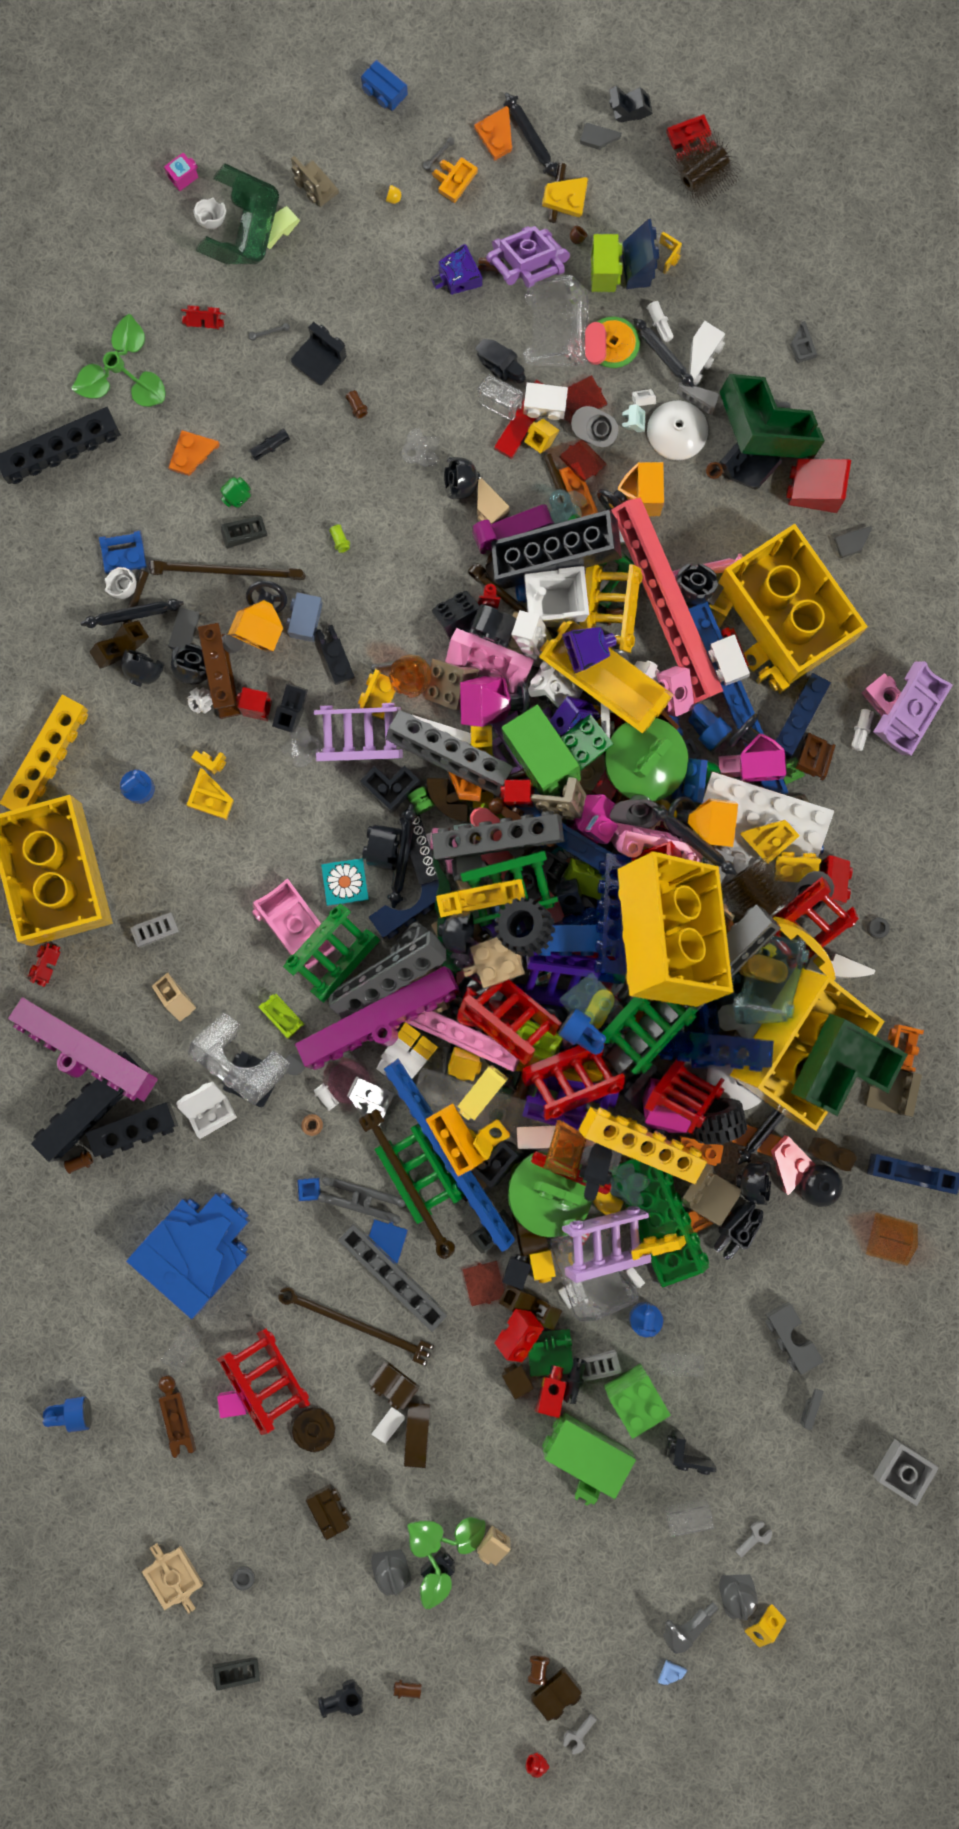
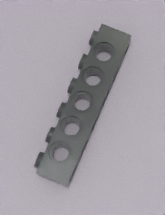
M399 710L388 728L385 740L497 796L500 795L501 786L505 785V780L509 779L513 766L507 762L499 760L487 752L481 751L469 743L461 741L449 733L443 732L431 724L423 722Z
M547 811L541 813L542 816L539 817L523 815L520 820L513 821L512 818L500 819V823L496 824L486 821L480 822L477 827L461 825L458 826V830L451 831L450 828L438 829V833L432 834L434 858L438 861H446L460 857L478 856L564 842L561 816L555 814L554 811ZM538 824H543L544 826L541 834L535 833V827ZM518 827H522V835L518 838H515V829ZM500 830L502 833L500 840L494 841V833ZM476 834L481 835V840L478 844L473 843V837ZM459 837L460 844L454 848L452 841L454 838Z
M428 931L339 986L329 998V1007L342 1019L392 994L401 987L407 986L411 981L425 975L432 968L440 966L446 960V947L431 931Z
M356 1223L338 1240L431 1332L447 1317V1312Z

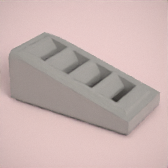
M682 382L679 383L677 390L679 396L709 415L713 414L719 396L718 393L696 386L694 388L687 387Z
M171 912L130 927L136 945L139 948L179 932ZM167 919L171 930L167 931L163 920ZM156 923H159L163 933L159 934ZM151 926L154 933L153 937L150 936L147 927ZM139 930H143L146 939L142 940Z
M615 1350L581 1358L587 1361L586 1369L588 1375L584 1376L583 1374L582 1379L584 1381L622 1373ZM608 1358H611L613 1369H609ZM599 1360L603 1361L605 1371L600 1370ZM589 1362H594L596 1373L592 1374Z

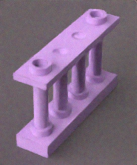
M382 703V708L333 710V706H320V710H314V715L323 714L324 748H322V752L316 753V761L403 758V749H396V745L387 740L384 750H376V746L373 744L372 712H384L386 739L388 728L393 721V712L401 710V707H395L394 703ZM351 713H364L365 746L363 751H355V747H353ZM331 714H343L345 743L343 751L335 752V748H333Z
M630 1206L627 1210L585 1221H572L569 1225L562 1226V1231L573 1237L575 1259L573 1266L565 1267V1276L578 1283L651 1263V1254H643L637 1260H633L631 1251L640 1245L638 1220L648 1218V1213L638 1206ZM630 1222L631 1248L628 1251L621 1252L620 1225ZM611 1227L613 1253L610 1256L602 1257L601 1230ZM592 1232L594 1258L591 1261L583 1262L582 1235Z

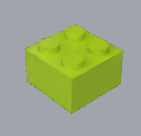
M594 234L591 292H616V286L620 285L622 275V262H620L622 243L618 242V234Z

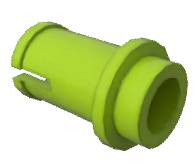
M332 526L329 532L335 542V550H338L339 553L348 551L350 549V541L346 539L342 526Z

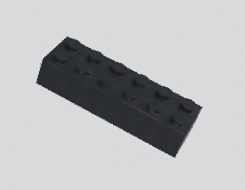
M610 509L491 541L495 581L503 589L525 584V574L555 571L561 568L578 566L587 568L622 559L618 520Z
M120 1051L117 1053L147 1073L150 1071L134 1052L124 1051L122 1053ZM105 1078L102 1081L96 1079L93 1083L88 1082L80 1090L82 1094L77 1099L73 1097L65 1105L66 1109L61 1114L57 1113L49 1121L51 1124L45 1130L42 1128L34 1135L35 1140L31 1145L48 1162L59 1161L124 1097L123 1093L125 1090L120 1088L116 1091L107 1085L109 1080Z

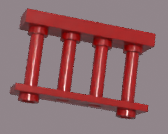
M823 877L819 878L774 915L799 925L795 922L796 919L806 914L822 929L814 937L822 948L847 928L853 927L859 919L853 906L845 911L828 895L831 890L828 882ZM819 901H823L839 917L830 925L812 909ZM780 929L764 944L766 945L769 941H774L790 956L787 960L792 971L802 967L809 958L816 954L807 943L796 951L779 935L782 932Z
M510 980L490 986L477 999L468 995L463 999L459 1010L524 1065L531 1060L536 1050L532 1046L547 1031L555 1036L562 1024L555 1015L550 1014ZM497 991H500L508 999L491 1013L483 1005ZM515 1004L524 1013L509 1027L499 1019ZM532 1018L541 1026L527 1040H523L516 1032Z
M579 1045L523 1068L522 1080L525 1086L535 1084L546 1102V1105H544L545 1120L557 1118L567 1111L608 1094H616L624 1088V1074L613 1077L601 1057L603 1056L604 1049L600 1054H592ZM594 1061L605 1081L594 1085L582 1064ZM571 1068L575 1069L586 1088L574 1092L563 1071ZM555 1076L566 1097L555 1101L543 1080Z
M679 1055L653 1089L645 1108L653 1112L657 1105L670 1109L692 1122L687 1131L692 1134L696 1127L700 1129L706 1118L704 1114L715 1099L719 1100L725 1090L722 1088L725 1079L721 1078L716 1086L688 1072L687 1068L684 1067L687 1059ZM683 1078V1079H685V1080H687V1081L693 1083L694 1085H696V1086L702 1088L703 1090L709 1092L710 1095H708V1094H706V1093L700 1091L699 1089H697V1088H695V1087L689 1085L688 1083H686V1082H684V1081H682V1080H680V1079ZM677 1087L682 1091L690 1094L691 1096L701 1100L704 1103L701 1104L693 1100L692 1098L684 1095L683 1093L675 1090L674 1088ZM670 1096L674 1098L675 1100L697 1111V1114L691 1112L690 1110L682 1107L681 1105L673 1102L672 1100L666 1097Z
M267 1329L257 1332L256 1334L260 1340L237 1355H232L231 1352H228L217 1358L261 1435L268 1434L274 1430L273 1420L296 1404H298L299 1408L310 1405L306 1390L298 1384L275 1344L276 1339L274 1335ZM265 1347L271 1359L248 1374H243L239 1367L240 1363ZM276 1366L281 1378L258 1394L254 1393L250 1386L251 1382ZM287 1385L293 1397L271 1412H265L261 1405L262 1401Z

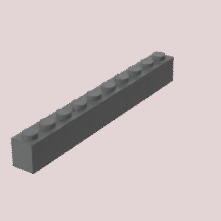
M758 905L750 908L745 916L738 923L734 924L727 933L731 977L781 928L769 913ZM658 1001L653 1008L671 1026L680 1018L666 1002ZM680 1004L685 1010L689 1007H694ZM704 1004L695 1008L699 1010ZM647 1014L638 1023L657 1042L666 1033ZM632 1029L625 1034L623 1039L644 1058L651 1048ZM617 1044L614 1045L605 1057L618 1074L623 1073L625 1077L630 1079L634 1075L632 1070L637 1064Z

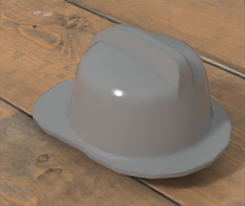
M581 407L572 417L571 424L574 433L579 438L595 446L607 447L614 443L618 436L619 430L615 418L595 407Z

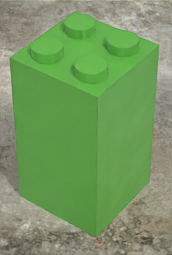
M538 705L501 727L506 745L540 795L559 797L564 785H567L568 777L577 778L578 781L581 780L579 764Z
M641 1363L603 1385L612 1405L632 1439L671 1416Z
M564 1412L562 1417L559 1416V1418L555 1419L552 1426L554 1428L552 1435H547L542 1444L545 1460L611 1498L616 1499L636 1461L633 1451Z

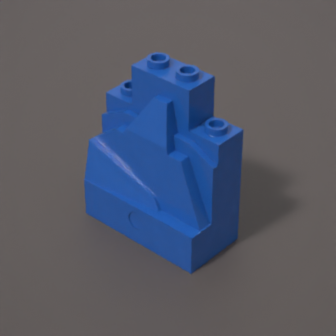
M216 1193L201 1211L198 1210L200 1206L193 1199H182L126 1261L190 1319H193L201 1312L249 1256V1253L246 1252L248 1248L242 1242L238 1241L236 1243L234 1241L250 1222L247 1218L249 1214L241 1207H238V1209L231 1204L233 1200L225 1193Z

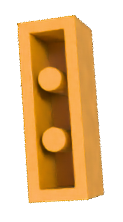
M453 1103L425 1119L457 1176L470 1171L485 1161L474 1147V1138Z

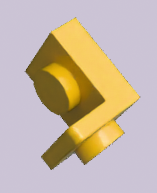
M776 665L772 668L767 666L758 672L759 676L756 682L759 684L766 678H769L768 683L774 691L777 690L779 694L786 691L790 686Z
M195 751L191 756L194 762L214 775L217 771L221 772L226 765V761H224L226 757L221 752L214 761H212L213 757L204 751L201 754Z

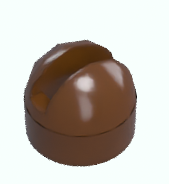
M575 225L570 232V240L574 244L582 243L588 236L586 231L578 225Z
M711 462L706 468L707 476L710 479H718L723 473L722 466L718 462ZM718 467L720 470L711 476L710 472Z

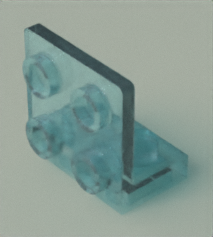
M590 973L560 998V1002L570 1013L573 1009L577 1008L592 1019L589 1023L593 1026L620 1005L616 996L614 995L613 997L594 973Z

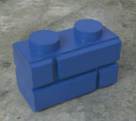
M375 60L370 68L361 76L363 91L368 96L373 95L383 108L387 107L393 111L408 95L407 84L378 60Z

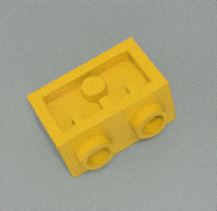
M375 669L374 674L370 673L368 676L366 693L362 692L358 701L360 709L382 708V703H391L400 682L381 674L379 670ZM372 712V716L384 720V712Z
M782 852L781 855L776 857L775 870L778 874H775V876H779L778 880L783 882H800L808 873L819 871L821 858L816 857L815 853H803V856H794L795 852Z

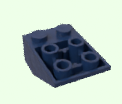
M647 219L622 243V261L626 289L650 287L652 279H655L659 247L655 246L654 243L657 234L656 227H652L651 219Z

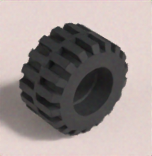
M517 898L513 899L512 904L506 903L504 905L506 907L504 911L500 909V918L496 917L495 922L498 923V926H495V931L499 933L497 938L504 947L515 954L523 957L525 955L532 957L535 952L539 955L542 953V948L547 949L549 947L548 941H553L554 937L551 936V933H555V928L552 926L555 924L554 919L550 917L551 914L546 908L533 899L521 898L520 901ZM527 917H533L534 927L531 933L523 938H518L516 933L518 924Z
M733 1098L715 1099L704 1114L706 1118L700 1129L696 1127L693 1131L696 1141L710 1145L727 1143L741 1137L747 1130L742 1103Z

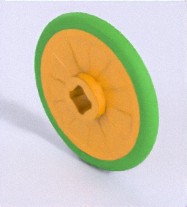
M607 317L599 320L598 322L603 324L607 333L606 358L600 365L607 368H619L629 364L636 357L640 347L639 334L629 321L620 317ZM613 339L617 343L614 345L610 341Z

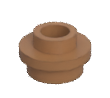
M314 1114L306 1116L301 1124L302 1130L309 1136L319 1134L323 1128L322 1119ZM310 1121L316 1123L315 1129L309 1128L308 1124Z

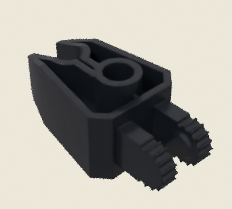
M483 339L475 349L478 358L494 377L503 381L509 378L518 384L524 382L526 378L524 367L518 363V356L512 349H508L495 340Z
M595 1143L591 1148L587 1165L582 1164L579 1177L583 1178L582 1182L586 1183L584 1199L588 1202L596 1199L599 1187L603 1188L605 1184L609 1185L612 1172L608 1171L612 1159V1149Z
M748 1201L738 1206L725 1219L722 1226H718V1232L721 1235L717 1242H715L714 1249L720 1252L727 1246L723 1252V1257L726 1260L731 1259L739 1248L748 1249L754 1240L763 1219V1211L755 1208L756 1204Z

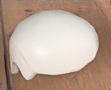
M214 198L202 199L196 203L193 213L200 226L206 229H216L222 225L225 219L226 208L223 202L219 204Z
M117 567L105 578V591L114 598L125 599L135 592L136 578L134 573L127 568Z

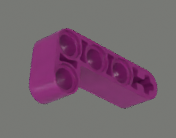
M543 504L492 524L490 520H482L473 525L472 535L480 554H485L487 550L492 551L491 541L554 525L547 505Z

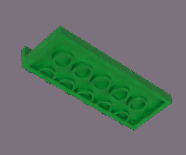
M633 1158L612 1166L610 1171L626 1207L638 1206L649 1215L648 1218L638 1220L639 1237L642 1242L647 1237L656 1236V1239H662L665 1235L673 1233L677 1236L685 1237L686 1244L680 1250L654 1256L650 1253L651 1264L661 1287L663 1288L704 1273L709 1268V1259L707 1254L702 1251L700 1238L693 1231L691 1218L682 1206V1197L674 1188L672 1175Z

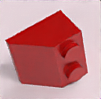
M829 855L821 861L820 872H824L832 879L834 893L831 898L837 904L843 905L850 899L851 888H848V882L852 878L853 868L850 867V861Z

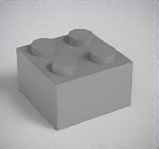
M894 1439L873 1477L882 1485L917 1506L939 1467Z

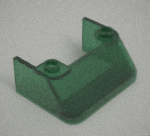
M224 163L213 179L232 187L231 200L235 206L243 209L235 245L228 242L221 243L206 236L196 247L195 251L224 264H258L265 257L279 200V192L275 186Z

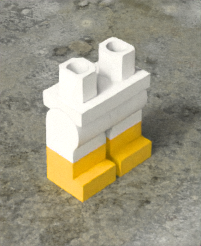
M405 1022L398 1032L396 1043L387 1047L381 1055L382 1060L376 1069L386 1076L384 1068L399 1058L411 1079H413L438 1047L422 1036L412 1051L409 1052L421 1034Z

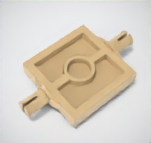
M496 937L470 947L474 958V965L463 968V972H466L464 973L465 977L477 973L480 976L483 988H488L525 974L522 966V957L501 944L502 942Z
M158 1543L151 1546L149 1549L156 1560L145 1568L142 1573L163 1609L166 1610L174 1604L182 1603L188 1614L194 1611L196 1607L189 1597L194 1591L203 1586V1582L182 1546L163 1554Z

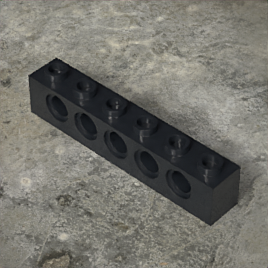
M107 406L0 453V471L8 484H18L23 481V478L29 475L36 476L47 467H57L63 460L75 459L80 453L86 450L93 451L102 443L114 442L121 434ZM95 429H101L99 433L92 434ZM76 437H82L79 442H74ZM58 445H63L60 450H55ZM44 453L42 458L36 459L38 454ZM25 461L23 466L17 467L19 462Z

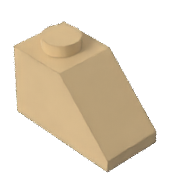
M480 478L478 480V521L490 520L492 524L502 520L509 514L510 507Z
M166 973L152 985L165 1008L177 1020L182 1021L196 1009L191 999L169 973Z
M491 1526L481 1544L477 1547V1553L480 1554L478 1557L486 1564L491 1562L496 1566L511 1550L510 1538L494 1526Z

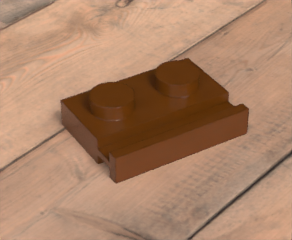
M808 733L805 736L796 769L813 777L818 776L823 781L827 777L836 745H830L826 740Z

